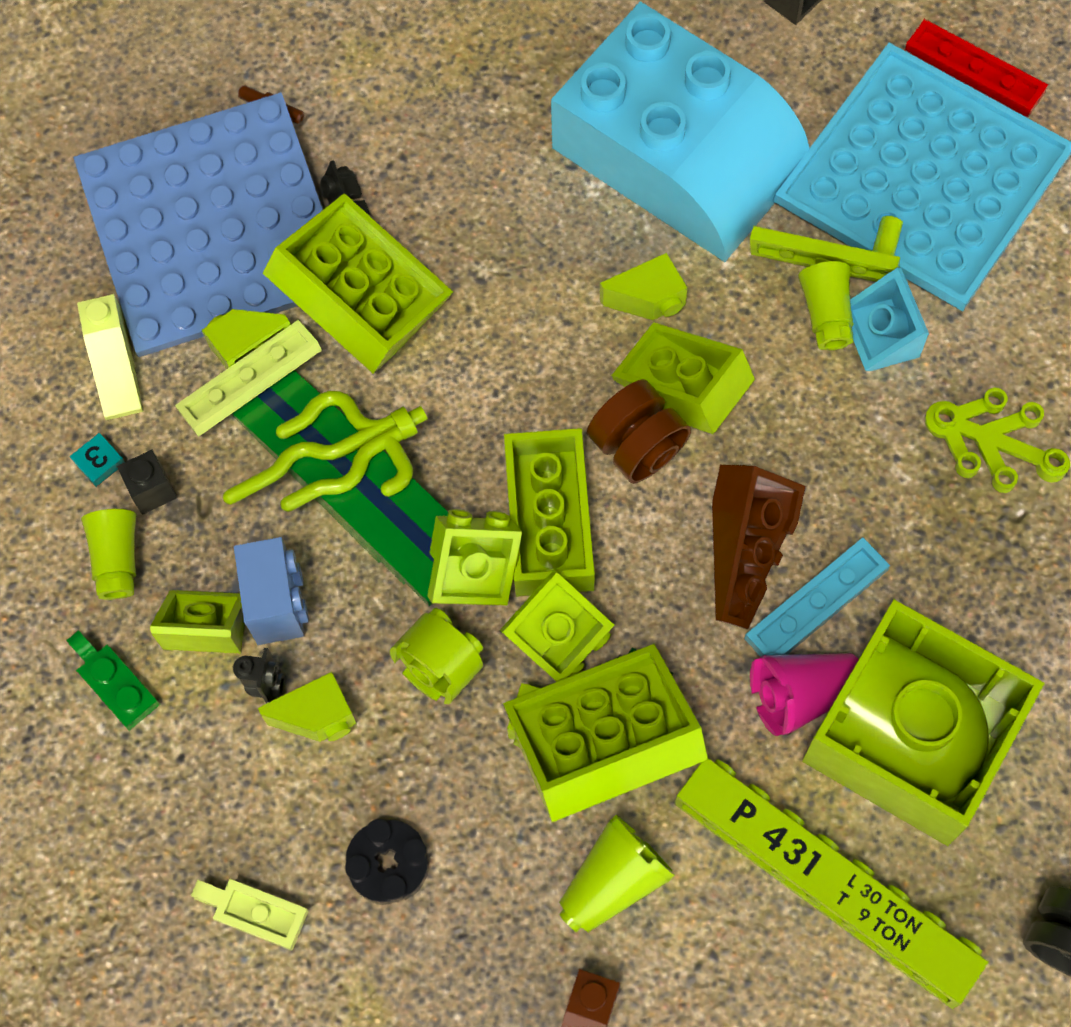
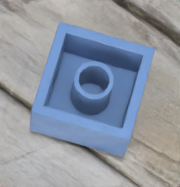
M282 537L234 546L243 618L257 645L304 637L303 623L309 622L306 601L302 599L299 586H303V576L300 563L296 562L294 550H287Z

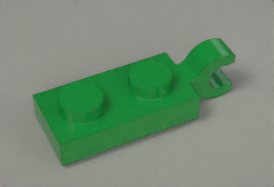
M79 630L66 640L85 662L76 671L129 731L161 705L108 644L100 651H97Z

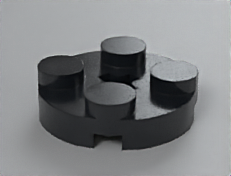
M375 819L356 833L346 851L345 872L354 889L363 898L375 904L389 905L403 899L407 900L421 889L428 875V852L420 834L408 824L398 820ZM389 851L394 852V860L398 863L395 870L388 868L385 873L378 870L380 868V863L377 861L380 854L386 855Z

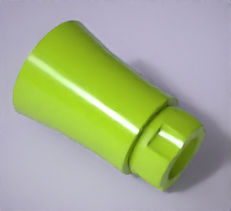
M827 261L813 264L801 270L798 278L806 298L812 332L816 334L818 348L820 350L832 351L847 347L853 343L852 327L854 325L849 288L850 266L840 261Z
M104 509L90 512L81 518L89 549L92 580L95 581L99 599H123L134 595V577L136 576L135 527L137 517L134 511L127 509Z

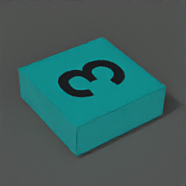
M100 433L69 456L95 487L117 471L118 465L125 462Z

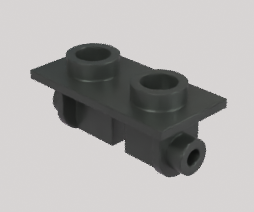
M330 161L320 181L321 193L324 198H327L329 205L344 193L351 200L361 198L362 192L354 171L349 170L347 166L337 169L335 162ZM365 200L354 201L372 218Z
M264 648L262 658L241 656L234 662L233 672L240 679L248 695L263 698L266 704L275 700L276 697L282 696L285 676L280 673L281 670L278 667V663L275 662L268 648Z

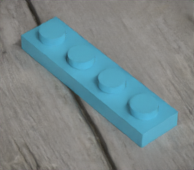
M862 537L746 633L744 639L760 657L764 655H788L886 573L890 565Z

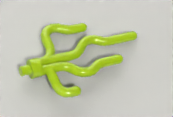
M341 391L321 393L310 400L299 415L279 425L276 429V435L280 439H286L304 430L314 423L322 410L329 406L340 407L348 421L358 432L332 445L301 442L290 446L280 454L272 466L226 490L223 493V501L229 505L235 504L276 482L300 458L312 457L320 460H335L357 449L359 450L347 474L338 479H321L293 492L281 500L280 506L282 510L290 512L319 496L338 495L350 491L362 480L371 458L383 450L387 451L398 472L396 476L381 485V493L387 497L393 496L408 486L413 475L411 461L399 442L417 434L415 426L426 421L428 418L421 406L409 412L403 406L384 418L373 420L366 418L361 413L355 401L348 394Z

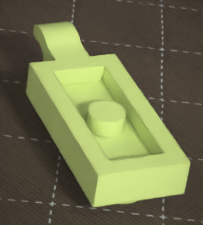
M229 879L225 890L197 880L191 894L195 900L217 907L213 916L215 921L291 951L295 946L309 912L307 908Z

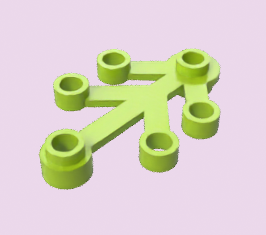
M995 387L987 390L983 398L960 406L948 401H939L932 404L925 415L927 429L935 437L945 438L956 461V472L961 477L972 478L981 467L980 457L974 452H968L962 436L975 440L993 477L992 485L995 490L1001 493H1008L1014 489L1018 482V474L1013 468L1005 465L999 451L1036 465L1035 468L1038 476L1046 482L1053 483L1062 480L1070 468V459L1064 451L1057 448H1050L1044 451L1004 435L1024 427H1037L1044 417V409L1038 403L1028 402L1023 405L1020 412L984 425L969 421V419L983 413L997 414L1004 409L1008 401L1007 394L1004 390ZM989 397L998 398L1001 404H992L989 401ZM1025 412H1034L1037 415V419H1029ZM939 415H947L951 418L952 421L943 422L939 418ZM1049 458L1058 460L1061 466H1053L1049 462ZM968 460L972 462L975 468L966 469L962 465V461ZM1005 475L1009 477L1011 484H1003L1000 482L999 476Z

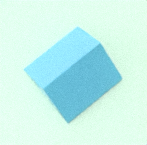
M897 267L850 299L854 323L852 327L853 341L865 371L870 372L919 358L929 335L903 270Z

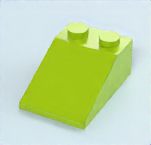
M655 322L652 323L611 375L614 381L624 387L638 380H647L664 398L663 410L667 408L674 409L690 427L710 434L716 432L755 380L743 349Z

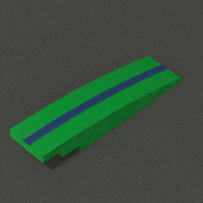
M295 370L231 414L276 460L284 450L292 445L301 442L332 445L358 432L335 406H329L322 410L314 423L289 438L280 439L276 435L277 427L299 415L310 400L321 394ZM359 449L335 460L303 457L295 461L288 472L303 487L321 479H338L348 473ZM382 451L371 458L362 480L350 491L338 495H322L315 498V500L378 563L381 562L403 585L406 583L428 606H431L433 603H431L427 595L434 559L429 552L436 516H448V511L413 478L402 491L390 497L384 496L381 493V485L396 476L398 471L390 456Z

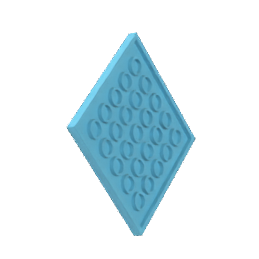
M889 42L776 192L774 202L845 244L870 251L873 250L881 218L883 216H894L901 219L903 226L894 256L900 257L899 268H902L905 278L957 309L964 311L1071 156V141Z

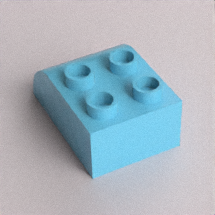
M641 1L551 99L552 148L724 262L728 260L749 235L753 226H756L775 204L774 197L776 192L810 149L805 131L796 114L768 82Z

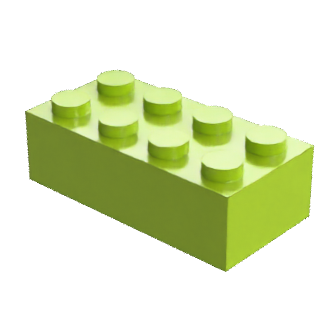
M582 428L504 434L510 519L522 531L514 571L516 597L531 596L553 570L558 572L578 592L594 591L595 574Z

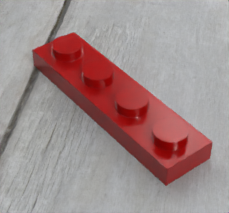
M926 19L921 22L905 46L904 51L1027 118L1039 103L1048 87V84Z

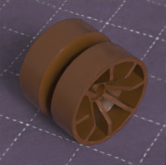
M644 379L627 385L612 396L594 415L587 428L588 437L605 455L615 453L613 464L632 484L644 481L664 467L682 449L691 434V427L674 409L667 408L663 410L664 398Z

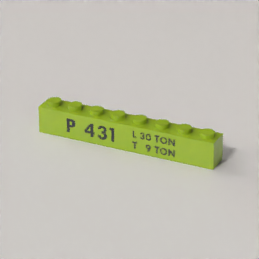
M708 759L701 762L676 796L675 805L951 1009L962 1004L989 963L980 956L982 950L976 944L964 937L956 939L944 930L946 925L940 918L929 911L924 910L921 913L908 904L910 898L903 891L893 885H888L887 888L872 878L874 872L867 865L856 859L850 862L838 853L839 847L836 843L822 834H818L816 837L803 828L805 823L798 815L788 809H783L781 812L768 802L770 797L762 789L753 784L747 787L735 778L736 772L723 761L716 759L713 762Z

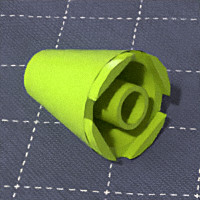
M617 814L609 820L559 901L563 908L559 913L560 917L575 932H578L581 928L587 932L592 931L668 883L675 876L673 870L646 841L644 842L635 834L636 831Z

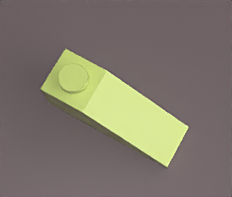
M112 294L78 302L82 333L105 419L111 420L143 412L127 324L115 295Z

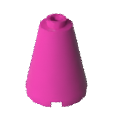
M852 653L764 655L761 658L755 659L750 669V687L752 694L759 692L762 705L757 706L756 710L765 727L775 736L788 735L828 712L859 659Z

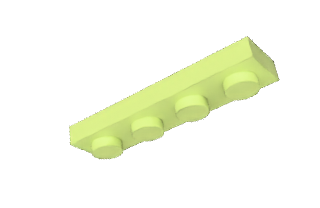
M297 320L177 403L175 407L199 437L318 354L322 349L312 334Z

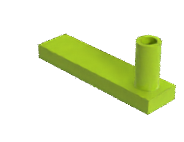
M883 216L872 251L753 226L750 236L751 255L805 267L821 262L840 261L850 266L851 277L877 282L897 267L899 268L900 257L894 255L903 221L894 216Z

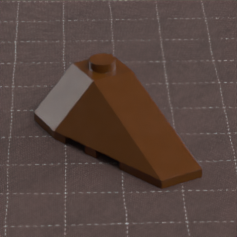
M720 464L712 500L715 615L717 621L749 629L767 590L765 581L772 565L778 566L783 554L779 550L786 535H793L797 527L805 485L756 466Z

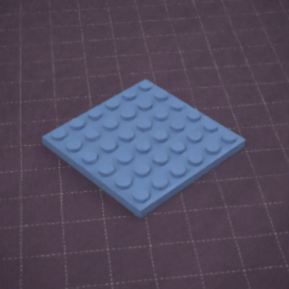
M282 92L73 157L138 358L204 337L202 329L207 327L213 318L218 315H225L232 309L275 314L298 306L262 274L275 247L323 210Z

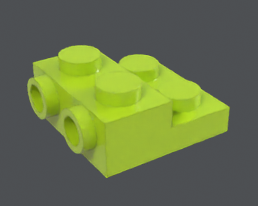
M452 509L448 511V516H436L429 552L434 559L427 595L431 603L508 605L522 531L510 519L509 515L498 511H489L486 513V518H472V514L467 511Z
M553 570L504 624L500 631L558 682L580 673L584 666L582 661L592 650L597 651L606 644L611 636L609 631L614 627V624L558 572Z

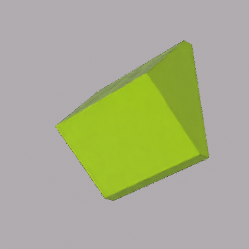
M170 590L150 625V632L163 650L241 654L245 622L240 593Z

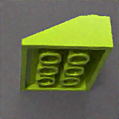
M345 193L275 247L262 273L373 374L390 360L453 294L449 287Z
M655 644L503 703L532 778L552 822L708 760L701 726Z

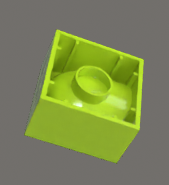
M893 599L813 738L802 762L935 840L949 846L969 826L1045 683Z

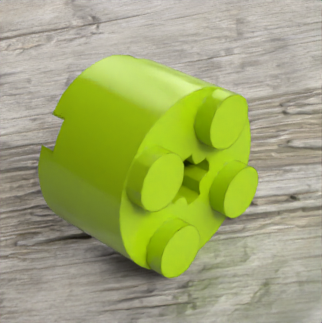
M434 608L430 613L422 614L390 649V656L394 663L401 659L407 667L402 674L417 689L431 699L437 701L440 696L445 697L444 704H450L483 667L482 659L479 655L483 650V646L478 639L469 633L463 635L452 626V621L448 615L438 608Z

